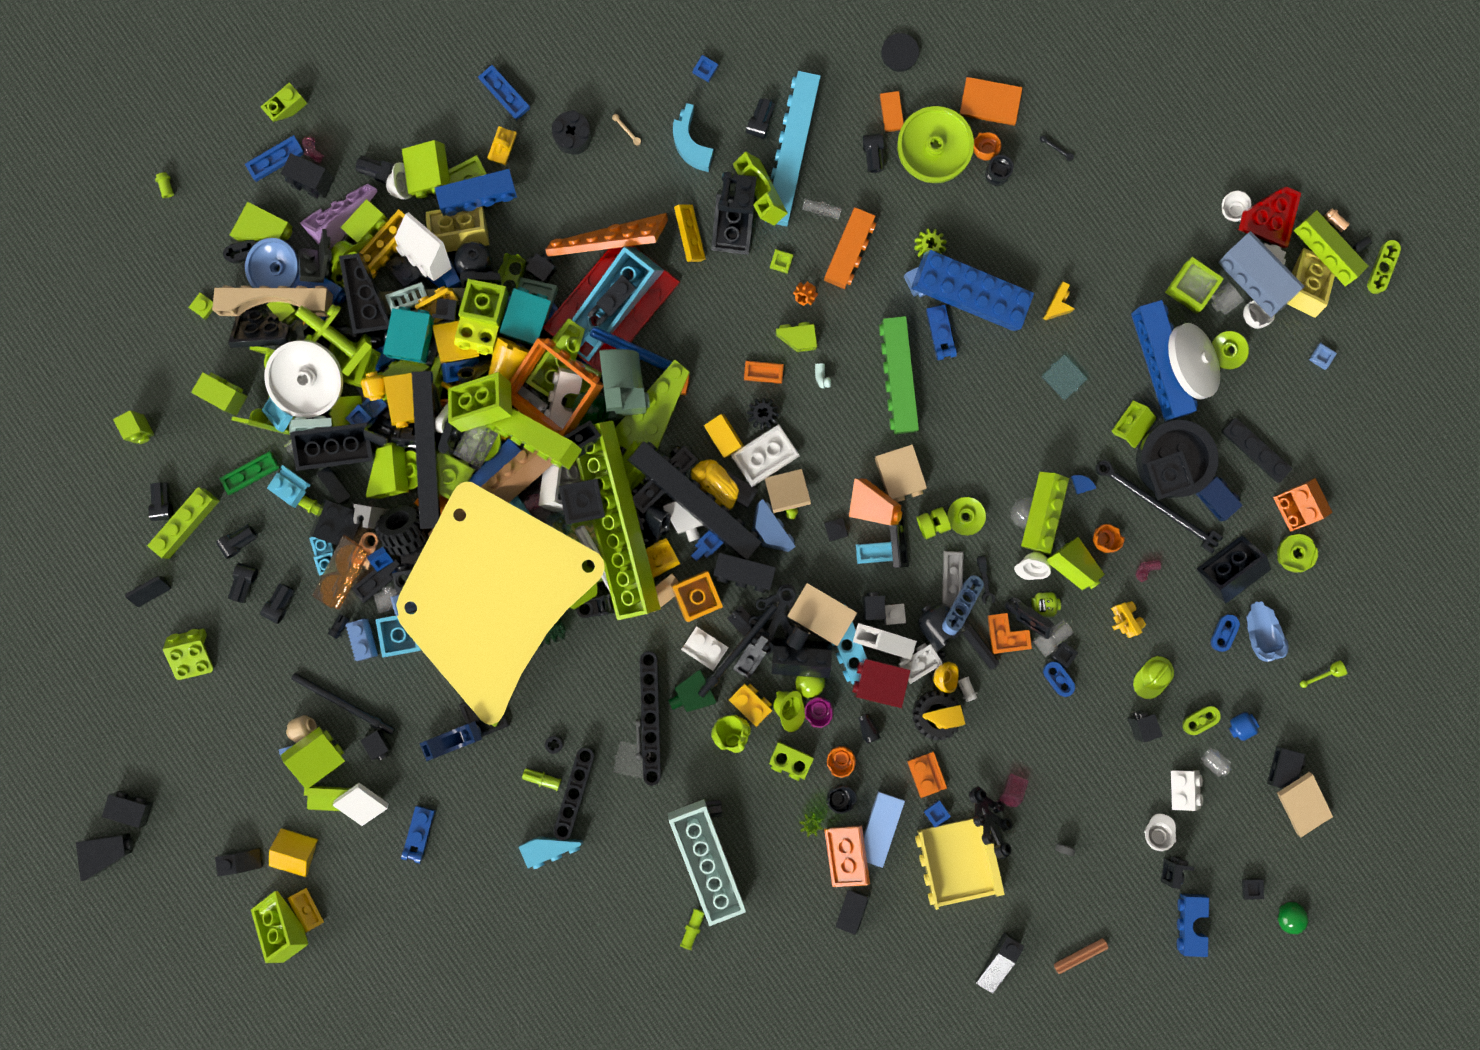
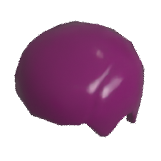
M814 697L805 706V718L813 727L822 728L828 725L833 718V706L824 697Z

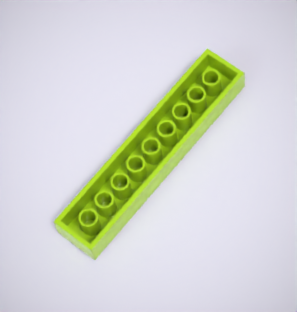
M613 421L593 424L600 433L601 438L576 461L582 481L598 479L605 517L593 519L592 523L600 555L604 561V571L616 618L621 620L649 614L660 610L661 607Z

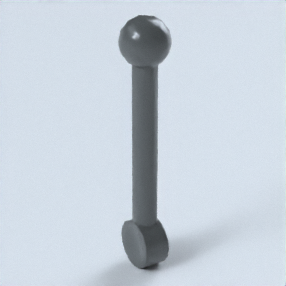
M636 719L637 753L635 757L641 760L640 719Z

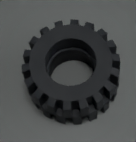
M403 504L387 510L384 515H381L375 527L376 534L384 548L392 555H406L411 551L414 552L423 545V542H426L430 530L420 529L419 509L411 504L406 506Z
M941 691L927 692L925 695L920 696L919 700L914 704L912 719L916 729L922 735L932 740H946L945 738H951L954 733L958 732L959 727L949 729L934 727L922 716L934 704H941L946 708L959 706L956 698Z

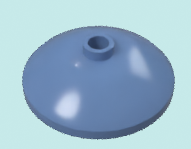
M266 238L257 242L250 249L246 257L245 274L253 288H259V286H268L270 288L287 286L290 288L299 273L298 256L295 250L287 242L277 238Z

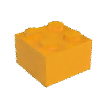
M703 571L670 585L686 622H690L723 607L708 571Z

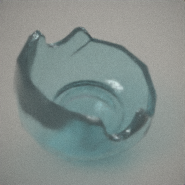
M555 512L547 516L545 524L567 536L569 535L572 524L566 525L564 513Z

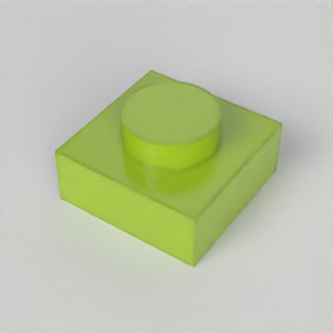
M199 293L188 308L206 320L213 311V301Z

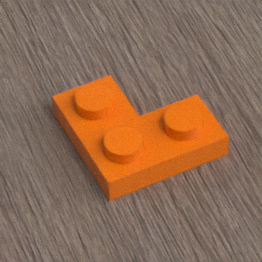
M1008 613L987 616L993 654L1032 649L1029 630L1010 632Z

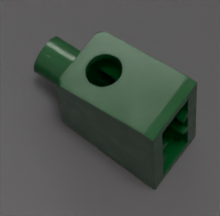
M701 669L675 687L678 695L668 700L673 710L684 706L686 712H690L717 703L711 690L704 698L698 694L707 682Z

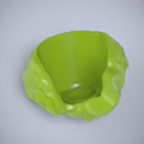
M737 715L724 716L716 721L712 728L711 737L721 750L739 753L745 748L751 728L747 720Z

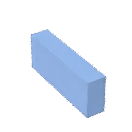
M878 791L863 835L867 863L883 868L905 802L903 799Z

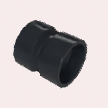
M997 155L992 158L985 171L986 180L994 186L1005 184L1013 172L1014 165L1012 160L1006 155Z

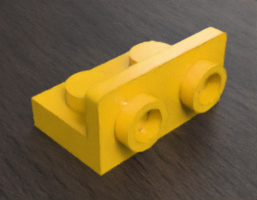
M744 683L729 701L757 727L772 712L770 708L772 704L765 697L760 699L756 695L758 690L751 684L747 686Z

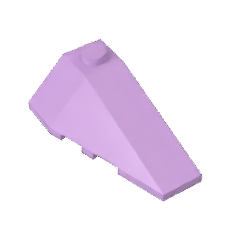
M366 184L347 194L345 200L332 202V207L323 212L321 209L315 211L300 222V224L318 245L320 244L322 229H327V236L330 237V248L328 249H332L346 235L340 227L366 199L369 202L377 193V189Z

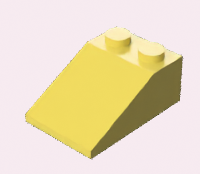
M1303 248L1292 274L1305 287L1288 305L1316 317L1328 305L1335 275L1314 252Z

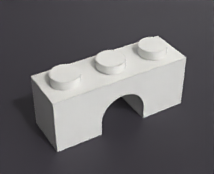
M558 367V372H554L552 379L554 389L549 392L548 396L550 406L549 409L545 410L544 415L563 429L574 412L571 408L564 407L561 404L562 398L569 393L579 394L583 378L573 370Z

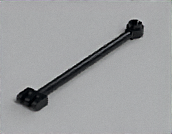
M1104 460L1096 465L1095 470L1098 475L1111 477L1202 539L1201 547L1213 554L1215 550L1209 544L1217 547L1219 543L1213 540V538L1221 541L1223 539L1221 535L1213 530L1209 534L1205 533L1115 472L1110 462ZM1104 465L1106 470L1102 472L1099 466Z

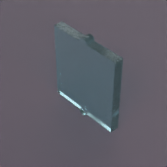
M1065 355L1055 364H1051V368L1041 376L1064 401L1073 392H1077L1078 387L1087 380L1083 373Z

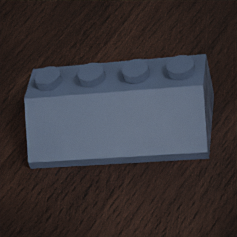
M1251 231L1218 262L1271 318L1305 287Z

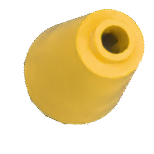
M497 337L488 375L499 372L510 381L530 350L523 346L520 347L515 342L506 338Z

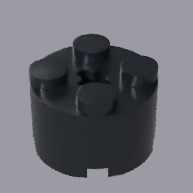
M575 110L564 112L552 123L553 138L557 147L562 152L578 155L588 149L592 132L587 119Z

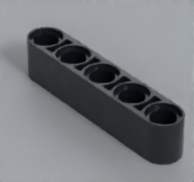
M589 746L582 747L575 757L554 827V835L559 840L568 839L575 826L595 759V751ZM584 750L591 754V758L588 761L581 758V752ZM576 770H583L585 778L578 779L575 775ZM570 789H578L579 797L573 798L570 795ZM565 807H571L574 810V815L571 817L567 816L564 813ZM560 826L568 828L567 835L559 833Z

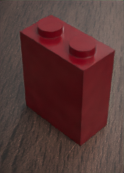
M863 659L857 667L859 678L853 684L852 692L855 693L854 697L902 708L911 670Z

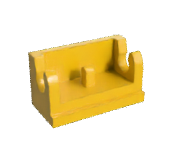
M720 414L704 425L724 458L744 447L725 414Z

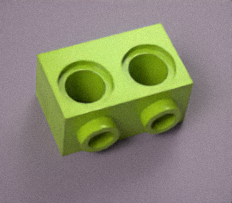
M778 741L769 764L772 765L771 769L782 773V770L790 773L789 777L799 781L800 778L805 780L814 758ZM779 753L786 754L787 760L784 763L776 761V756ZM802 761L805 764L804 769L796 771L794 769L795 762Z

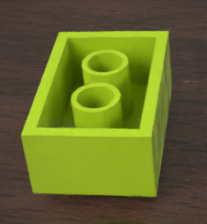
M499 372L448 388V423L460 432L512 416L511 382Z

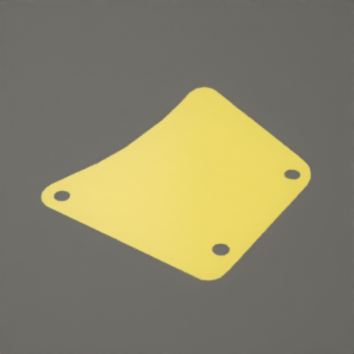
M463 482L453 491L399 594L396 604L399 614L397 618L410 637L480 720L486 724L493 725L499 722L504 715L522 672L548 631L569 607L600 580L605 569L604 561L599 553L472 482ZM459 508L466 512V518L460 522L456 521L453 517L454 511ZM585 560H591L595 564L594 570L590 573L582 569V563ZM407 602H414L417 605V611L414 614H408L405 611L404 607Z

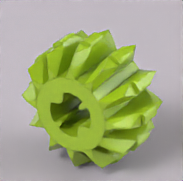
M926 229L925 234L920 232V238L915 239V243L918 245L914 247V250H921L917 256L921 257L929 250L940 254L945 252L946 248L943 245L947 241L940 240L943 237V233L937 236L936 229H934L933 233L929 229ZM929 242L933 243L932 248H928Z

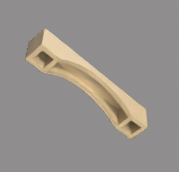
M224 285L222 288H214L212 310L219 316H239L246 310L260 304L284 302L298 307L302 305L319 317H328L329 315L326 312L332 305L333 294L323 286H315V288H307L305 286H297L296 288H289L287 286H278V288L241 286L240 288H234Z

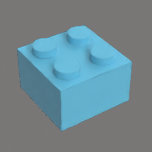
M397 616L376 619L382 658L421 651L420 647L400 624Z

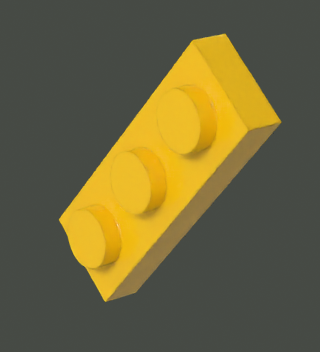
M679 204L675 206L674 209L687 262H701L705 260L693 205Z

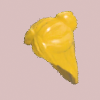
M712 459L700 461L692 468L691 478L701 485L700 490L705 494L709 492L716 498L715 503L732 509L738 498L739 489L737 484L717 461Z

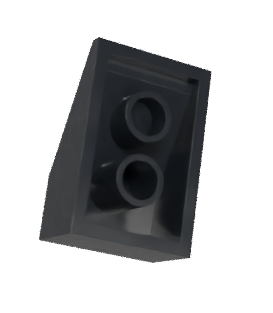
M719 189L716 194L711 250L749 255L755 207L753 205L752 214L721 211L718 209V202L721 201L722 190ZM735 191L729 192V203H734Z

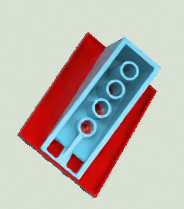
M636 246L608 249L543 326V329L554 337L568 318L583 327L585 331L577 356L594 369L602 372L599 350L616 348L590 336L591 329L598 327L631 343L679 285L680 281ZM624 275L637 289L616 313L599 327L596 322L606 312L601 308L592 318L588 316V313L597 305L599 299L619 277Z

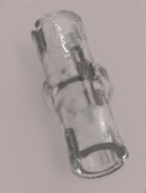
M805 198L802 210L816 213L821 217L824 215L839 220L842 208L825 204L826 202L824 201L818 202Z

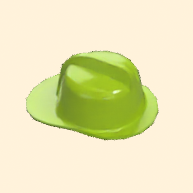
M347 241L337 242L331 249L330 263L333 266L332 273L335 275L342 273L339 256L359 253L365 247V242L355 245Z
M1156 656L1149 659L1134 678L1133 686L1135 692L1140 697L1145 699L1156 698L1169 685L1174 677V669L1170 661L1164 657Z
M798 691L776 692L777 698L774 701L773 708L780 717L783 728L788 732L798 730L805 719V708L801 693Z

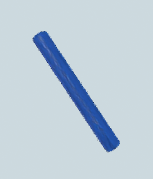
M593 327L590 331L592 338L616 349L634 350L639 353L640 360L664 371L672 363V361L598 327Z

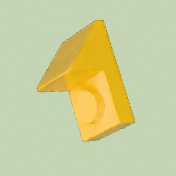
M1062 282L1059 285L1043 319L1049 320L1071 313L1075 309L1062 302H1065L1069 296V284Z

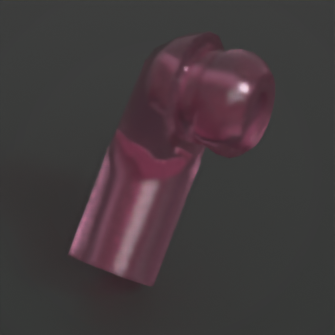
M304 137L302 141L304 154L320 163L324 155L315 150L314 137Z
M1160 561L1142 562L1136 570V578L1140 582L1146 581L1150 571L1161 569Z

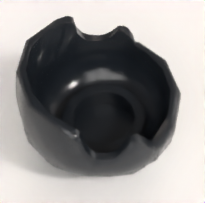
M838 784L829 790L826 803L834 813L843 814L852 810L855 802H857V796L855 791L848 785Z

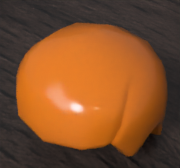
M990 132L979 133L974 139L973 152L979 159L991 160L1000 153L1001 141L996 134Z
M1102 524L1095 529L1093 542L1096 548L1103 553H1113L1123 547L1125 538L1120 535L1119 528L1110 524Z
M845 746L833 748L827 757V766L832 775L843 778L852 773L856 765V758L853 752Z

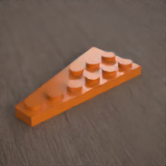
M667 213L620 225L614 224L608 228L564 239H554L545 249L548 257L656 243L668 221Z

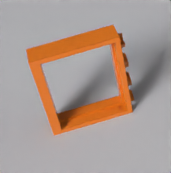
M538 338L510 380L512 405L525 416L565 436L575 430L604 385L599 381V376L586 371L585 366L581 362L572 360L570 358L571 355L563 349H558L553 340ZM545 350L549 351L591 385L563 429L518 394Z

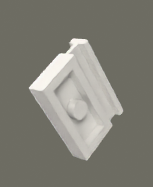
M696 626L681 650L713 671L729 647Z

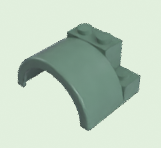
M628 349L599 350L607 412L610 411L608 420L623 419V416L646 413V408L650 407L649 395L644 393L639 353Z

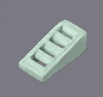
M422 282L385 295L391 312L392 308L407 307L412 309L419 304L418 300L421 298H417L415 291L419 290L421 298L427 296ZM409 293L412 294L414 301H410ZM403 296L406 300L405 304H403L401 300V297ZM396 299H397L398 304H399V306H397V307H396L395 304H394V300H396Z

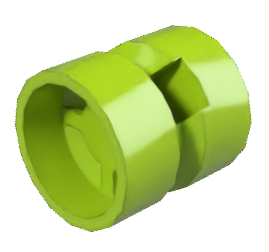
M943 507L932 510L931 514L924 513L916 517L925 539L936 536V532L944 533L951 530ZM933 519H936L938 526L934 525Z

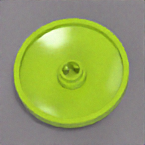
M941 106L926 107L913 113L904 122L897 141L898 155L904 168L915 178L928 183H942L957 177L969 164L974 150L973 133L967 121L952 109Z

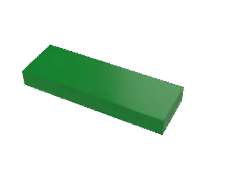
M269 451L219 479L227 494L232 495L280 469V466L273 453Z

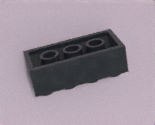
M368 422L290 432L296 471L374 461L376 454L375 443L364 438V428L368 425Z

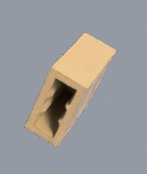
M913 444L875 457L885 492L896 502L905 500L904 496L912 494V497L922 495L923 490L927 489Z

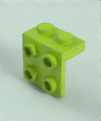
M204 628L199 630L192 629L182 634H172L166 638L163 652L177 680L213 671L214 667L204 646L207 636Z

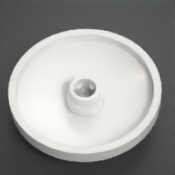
M1191 323L1177 326L1171 332L1168 345L1173 372L1182 388L1190 396L1196 399L1211 397L1217 392L1220 384V366L1215 349L1207 335L1198 326Z
M296 340L282 345L270 356L265 368V385L270 398L281 410L295 417L312 418L327 412L336 404L343 389V374L336 357L326 347L309 340Z

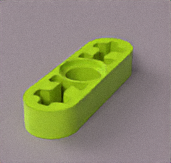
M1395 240L1387 241L1380 248L1367 283L1368 290L1373 294L1383 292L1389 284L1401 251L1400 244ZM1392 246L1394 252L1390 253L1388 258H1383L1388 256L1389 249L1387 247ZM1381 262L1388 264L1389 269L1387 272L1380 270ZM1380 276H1385L1382 277L1379 281V285H1381V287L1376 288V284H1374V282L1378 281Z

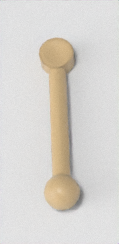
M614 114L612 119L617 121L633 139L634 145L639 146L641 144L640 138L633 135L619 119L618 114Z

